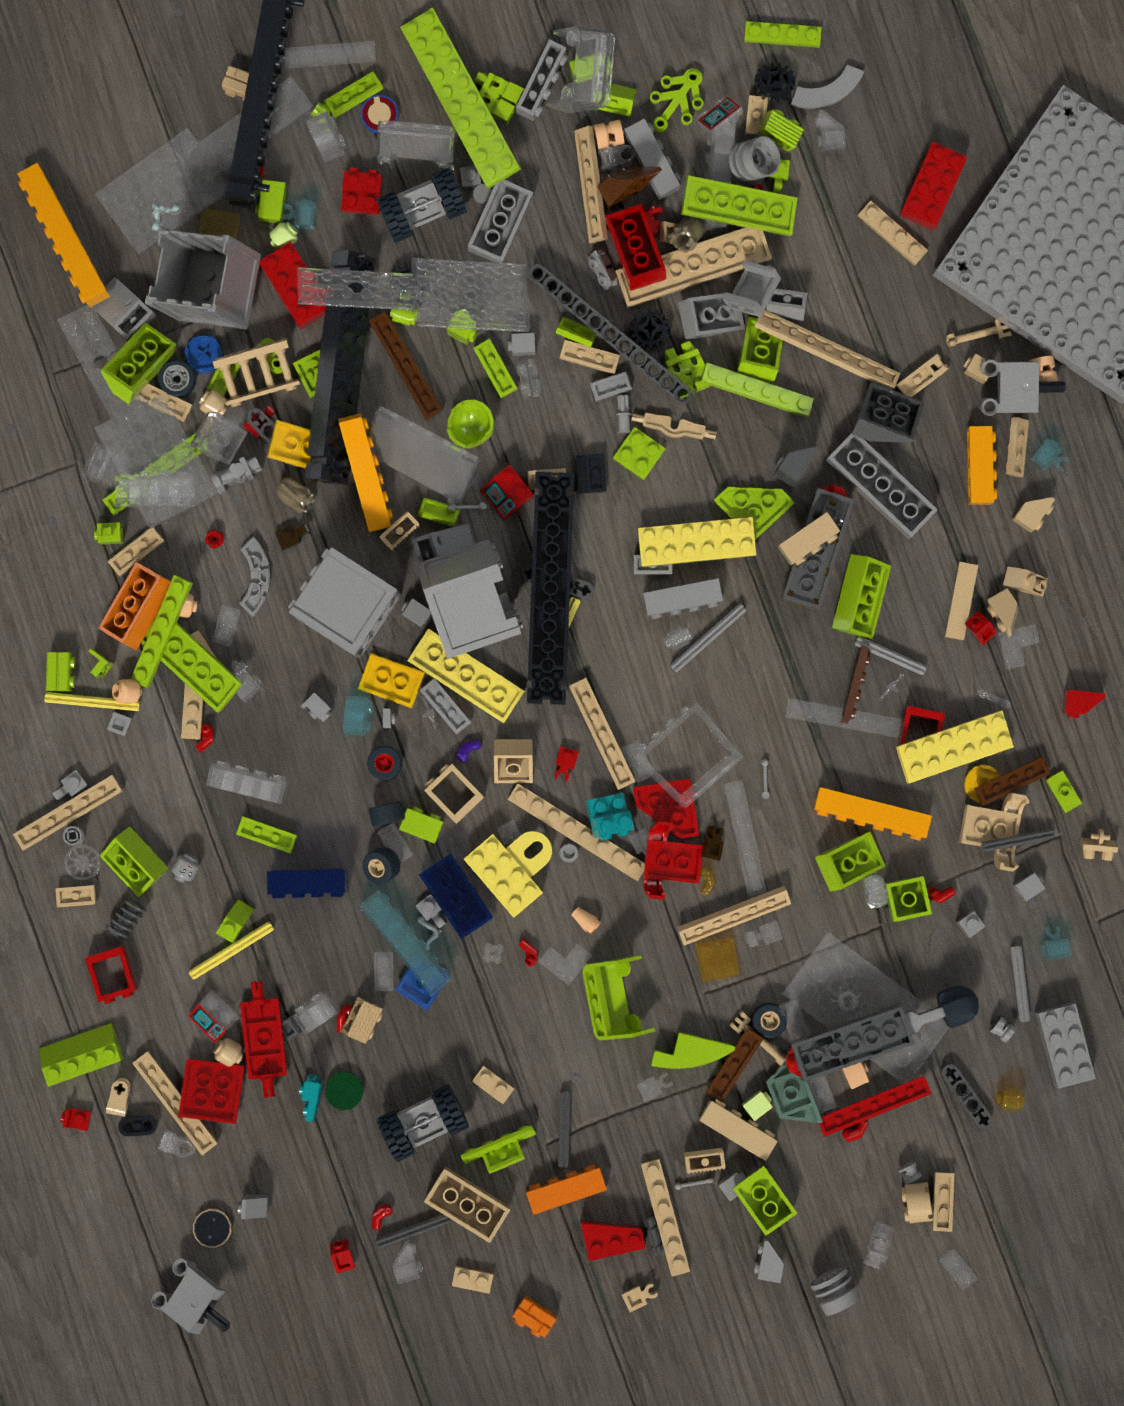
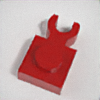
M560 746L555 765L561 767L556 771L555 779L558 778L560 773H564L566 776L565 782L568 781L569 773L567 771L568 769L574 770L579 751Z

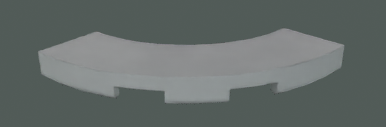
M846 65L843 73L829 85L813 89L798 86L791 106L803 109L831 106L841 101L855 89L864 71Z
M253 536L240 549L249 563L251 582L245 597L239 603L252 617L263 606L270 587L269 562L261 544Z

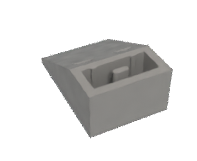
M116 277L105 286L110 297L92 306L127 341L145 322L149 324L156 317L154 312Z

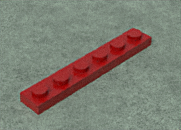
M925 1075L823 1115L821 1116L823 1122L819 1123V1126L825 1137L928 1096L932 1092Z

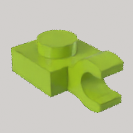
M780 159L778 171L774 175L769 176V179L774 180L773 193H781L782 180L788 181L790 160Z

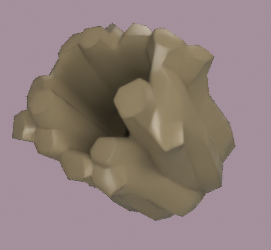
M684 217L677 227H674L673 232L667 235L668 241L675 248H678V251L688 253V251L694 250L697 246L698 240L703 236L705 225L700 218Z
M291 478L282 479L276 487L278 498L299 514L302 512L306 513L308 511L307 506L315 502V495L312 489L302 486Z

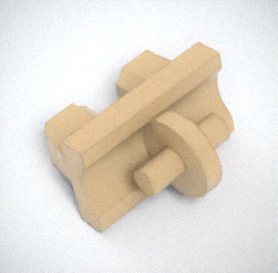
M1098 829L1097 834L1091 833L1090 838H1081L1080 840L1085 859H1094L1095 851H1101V859L1112 861L1114 852L1118 853L1116 841L1110 840V835H1104L1103 829Z

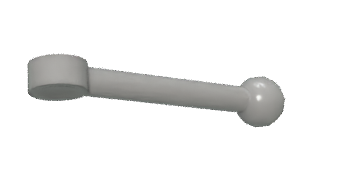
M481 502L479 505L450 504L448 509L450 511L455 509H480L484 511L487 505L484 502Z
M763 759L761 761L764 782L762 797L768 799L770 796L767 789V765L769 761Z
M714 1178L682 1184L677 1182L674 1188L680 1190L682 1187L714 1183Z

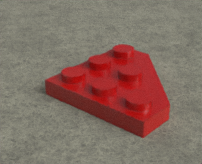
M690 779L633 787L636 807L656 822L673 823L672 831L670 832L680 839L699 836Z

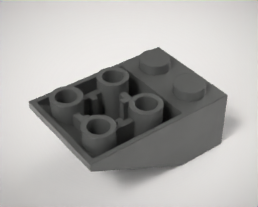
M468 523L412 539L419 562L474 544Z

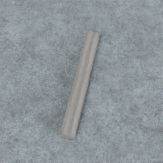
M738 604L670 665L675 672L682 669L746 612L745 607L742 604Z

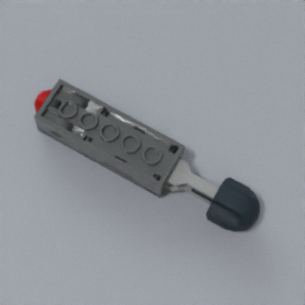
M955 986L940 991L937 994L938 1006L915 1014L909 1011L904 1012L902 1006L895 1005L788 1042L790 1049L785 1058L789 1072L799 1076L802 1081L806 1082L915 1044L912 1034L917 1033L925 1023L943 1018L949 1028H955L973 1020L979 1009L978 998L968 987Z

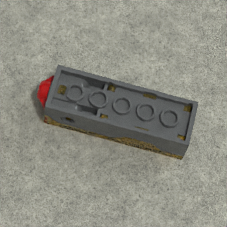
M831 484L823 489L817 488L804 527L827 512L840 532L837 534L838 538L830 544L827 541L823 543L820 551L814 555L811 552L807 554L804 562L798 566L795 563L791 565L781 601L815 612L820 610L854 503V499L849 498L843 487Z

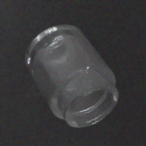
M687 626L679 627L665 634L666 638L663 639L668 650L672 649V651L690 644L689 641L693 640Z

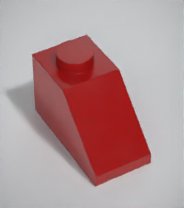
M1065 690L1062 713L1067 714L1068 718H1079V715H1085L1106 698V694Z

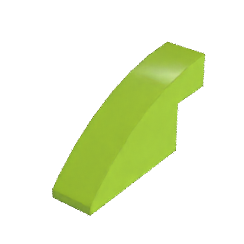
M678 1031L673 1054L654 1049L651 1066L669 1069L697 1067L730 1054L735 1050V1045Z

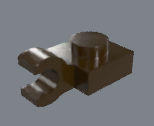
M291 525L275 532L283 551L300 544L299 537L311 533L308 525H303L296 530Z

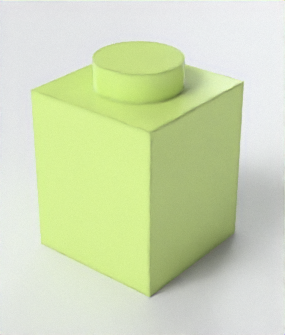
M759 1090L743 1102L742 1106L752 1119L756 1121L772 1108L770 1103L773 1100L767 1092L762 1093Z

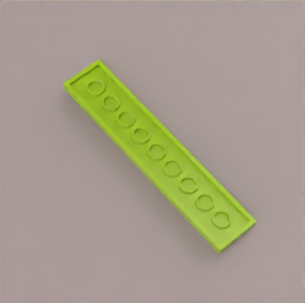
M434 8L429 9L401 26L402 32L486 187L489 189L521 170Z

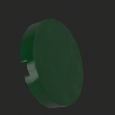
M347 1071L338 1072L327 1081L325 1087V1097L328 1103L339 1110H350L356 1107L364 1093L363 1084L355 1074Z

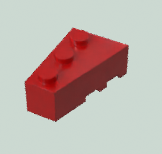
M580 1220L589 1261L646 1248L641 1226Z

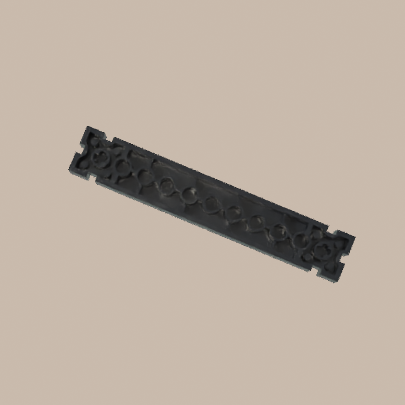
M305 0L262 1L230 171L231 176L226 192V198L231 206L253 209L254 204L258 203L259 193H256V191H270V185L261 184L262 174H260L261 167L265 166L266 156L263 154L264 149H267L269 145L267 133L268 130H271L273 119L270 118L271 111H275L276 108L274 96L279 91L280 82L277 81L278 74H282L283 70L281 58L286 54L285 37L288 38L290 33L288 21L293 17V7L291 5L304 7Z
M351 250L332 252L331 266L334 267V273H330L307 454L311 458L310 463H306L304 478L321 481V483L330 485H348L350 470L346 468L349 466L350 461L340 429L339 419L357 414L373 286L370 276L374 274L376 258L359 255L360 253Z
M536 472L535 490H540V493L535 495L527 680L532 681V688H527V704L542 705V700H550V705H566V689H561V684L566 682L573 522V496H569V491L574 490V473H559L558 477H551V472Z

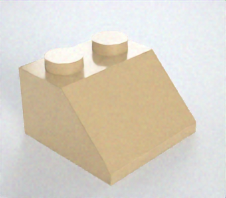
M532 739L494 740V783H533Z

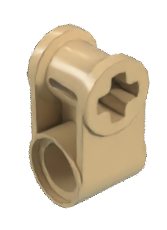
M119 1078L112 1084L106 1108L107 1114L126 1117L131 1089L128 1079ZM120 1083L123 1084L122 1087L125 1088L122 1092H120V1089L117 1087Z

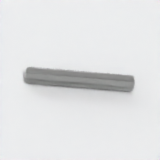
M858 636L855 641V646L859 648L861 646L868 647V652L920 675H923L927 669L926 665L861 636Z
M1012 946L1011 955L1019 1020L1021 1022L1030 1021V1011L1022 947Z

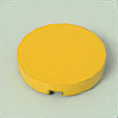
M979 765L969 770L964 778V789L969 798L979 802L974 787L1000 776L998 771L987 765Z

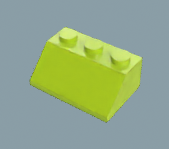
M130 826L116 836L100 855L138 898L169 869Z

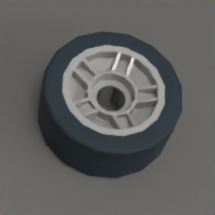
M179 360L166 363L160 369L158 375L159 385L162 390L168 395L177 398L189 395L196 384V376L192 368L187 363ZM179 375L181 380L176 383L173 378L175 379Z

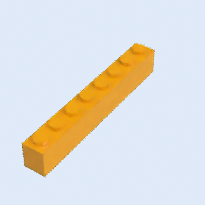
M36 163L17 173L20 178L17 182L22 191H27L29 196L26 199L31 207L35 206L37 210L35 215L40 223H44L46 228L43 230L47 238H52L55 244L52 247L57 255L60 254L63 260L60 262L65 271H70L72 276L69 279L74 288L78 286L80 290L78 296L82 303H87L91 308L109 298L110 295L42 168Z

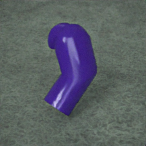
M480 740L463 743L457 751L456 757L461 763L467 762L468 755L472 750L481 749Z

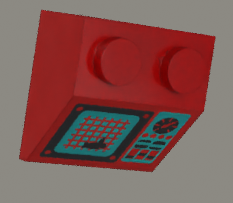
M510 465L498 473L480 490L503 521L534 497Z

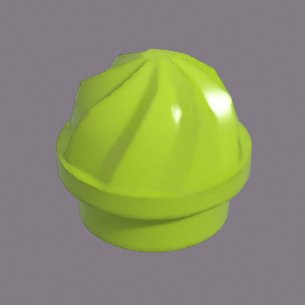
M318 102L310 115L315 117V120L325 121L330 117V110L325 103Z

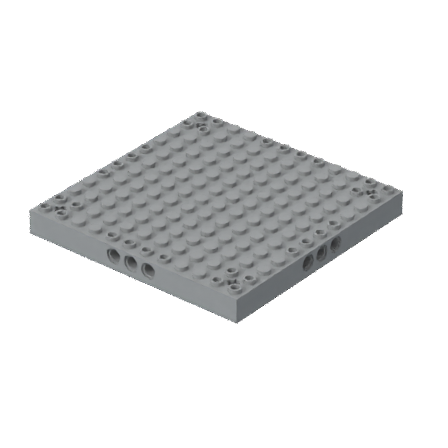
M1063 85L933 276L1050 356H1054L1057 361L1121 404L1124 403V125ZM1066 110L1070 112L1068 116L1064 114ZM961 264L964 266L962 271L958 269ZM1119 372L1122 373L1121 379L1118 378Z

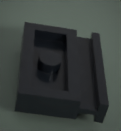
M604 453L576 455L579 494L606 492Z

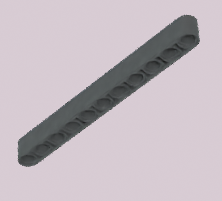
M535 264L529 269V277L675 400L682 404L692 401L694 394L691 388L547 268L540 264ZM538 269H542V277L536 279L535 272ZM556 281L557 288L551 291L549 285L551 282ZM571 293V295H572L571 301L568 302V303H565V302H564V296H565V294ZM581 305H585L586 312L579 315L578 308ZM600 317V325L594 327L592 324L593 319ZM610 329L615 330V336L612 339L607 338V332ZM625 341L630 343L627 351L621 349V345ZM639 353L644 354L642 363L636 362V356ZM657 365L659 372L656 375H651V367ZM672 377L674 383L668 388L665 386V380ZM686 389L688 391V397L684 400H681L679 397L680 391Z

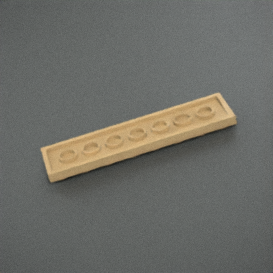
M742 228L700 242L694 250L688 251V253L676 250L661 255L666 268V280L630 291L623 270L619 269L615 272L627 308L743 270L745 269L742 265L743 260L749 262L756 261L761 264L772 260V256L763 231Z

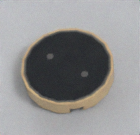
M209 1208L202 1211L196 1217L193 1224L195 1239L201 1245L208 1248H216L223 1245L229 1239L232 1232V1223L224 1211Z

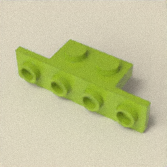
M532 1125L520 1127L518 1131L512 1134L506 1133L500 1139L487 1141L476 1149L466 1150L461 1155V1158L465 1164H468L483 1157L487 1170L491 1174L524 1160L525 1157L519 1142L536 1135V1132Z

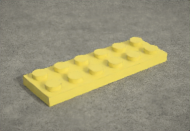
M753 517L638 528L641 567L756 556Z
M430 629L426 631L407 660L502 723H505L525 692L467 653L447 659L439 635Z
M997 711L896 746V750L906 782L912 783L1013 748L1014 746L1003 711Z

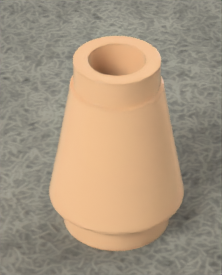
M577 907L571 915L583 930L590 934L601 923L598 917L580 907Z

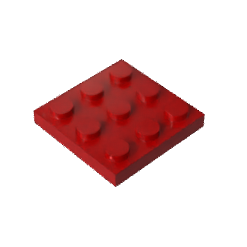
M186 1059L178 1117L236 1124L244 1066L232 1065L228 1067L223 1063Z

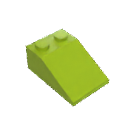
M748 316L737 373L760 381L774 383L779 369L783 340L754 327L758 318Z
M871 832L862 834L815 856L830 892L844 889L886 867Z
M762 1166L732 1188L765 1236L798 1214L765 1166Z

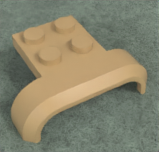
M1009 793L1004 799L1001 811L965 805L959 843L982 847L981 843L983 841L1018 835L1024 806L1029 804V799L1026 795ZM1016 846L994 850V864L997 869L1013 872L1019 867L1015 863Z

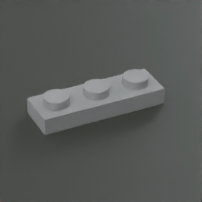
M435 678L420 690L456 735L471 723Z

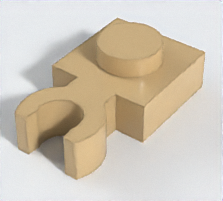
M648 1283L643 1290L638 1285L622 1293L629 1312L647 1305L646 1298L653 1299L658 1296L657 1292L653 1294L648 1292L649 1288L654 1286L653 1283Z

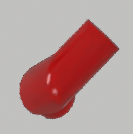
M204 724L201 727L202 740L195 745L200 753L214 742V729L208 724Z
M863 1121L858 1123L856 1129L851 1131L845 1129L842 1132V1137L847 1142L861 1139L869 1123Z
M383 1204L373 1211L371 1229H381V1220L393 1213L392 1206Z

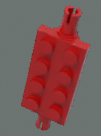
M254 981L250 982L253 999L248 1002H240L248 1080L260 1079L263 1086V1098H268L269 1093L270 1097H275L273 1079L278 1076L288 1075L279 998H264L263 981H258L257 983Z

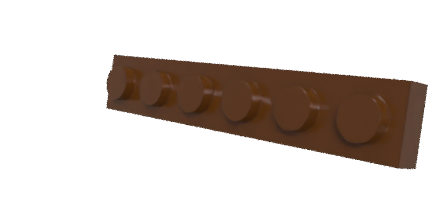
M386 312L369 321L370 325L426 421L443 411Z

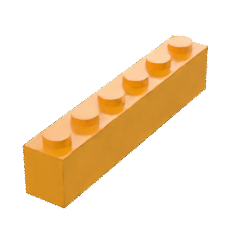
M361 413L340 418L339 425L368 530L372 532L391 527V520H394L391 509L387 510L386 502H389L387 492H382L381 484H384L382 474L377 473L376 466H379L376 454L372 455L371 448L374 445L372 437H367L366 430L369 429L367 419H362Z
M818 787L813 810L817 811V815L828 817V814L836 815L835 819L844 822L848 818L854 820L856 825L865 827L867 823L873 825L872 829L884 831V828L891 830V834L902 836L903 833L910 834V839L921 841V838H927L932 818L931 815Z

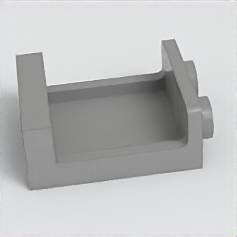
M743 260L742 265L745 270L733 293L725 292L722 299L730 309L761 317L781 278L773 266H763L756 261L749 262Z

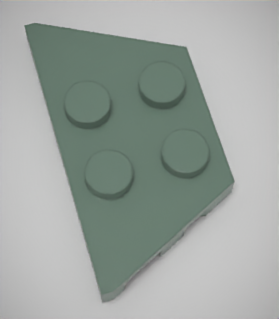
M784 1062L766 1082L779 1118L822 1123L823 1121L808 1082L802 1081L799 1076L789 1072L786 1062Z

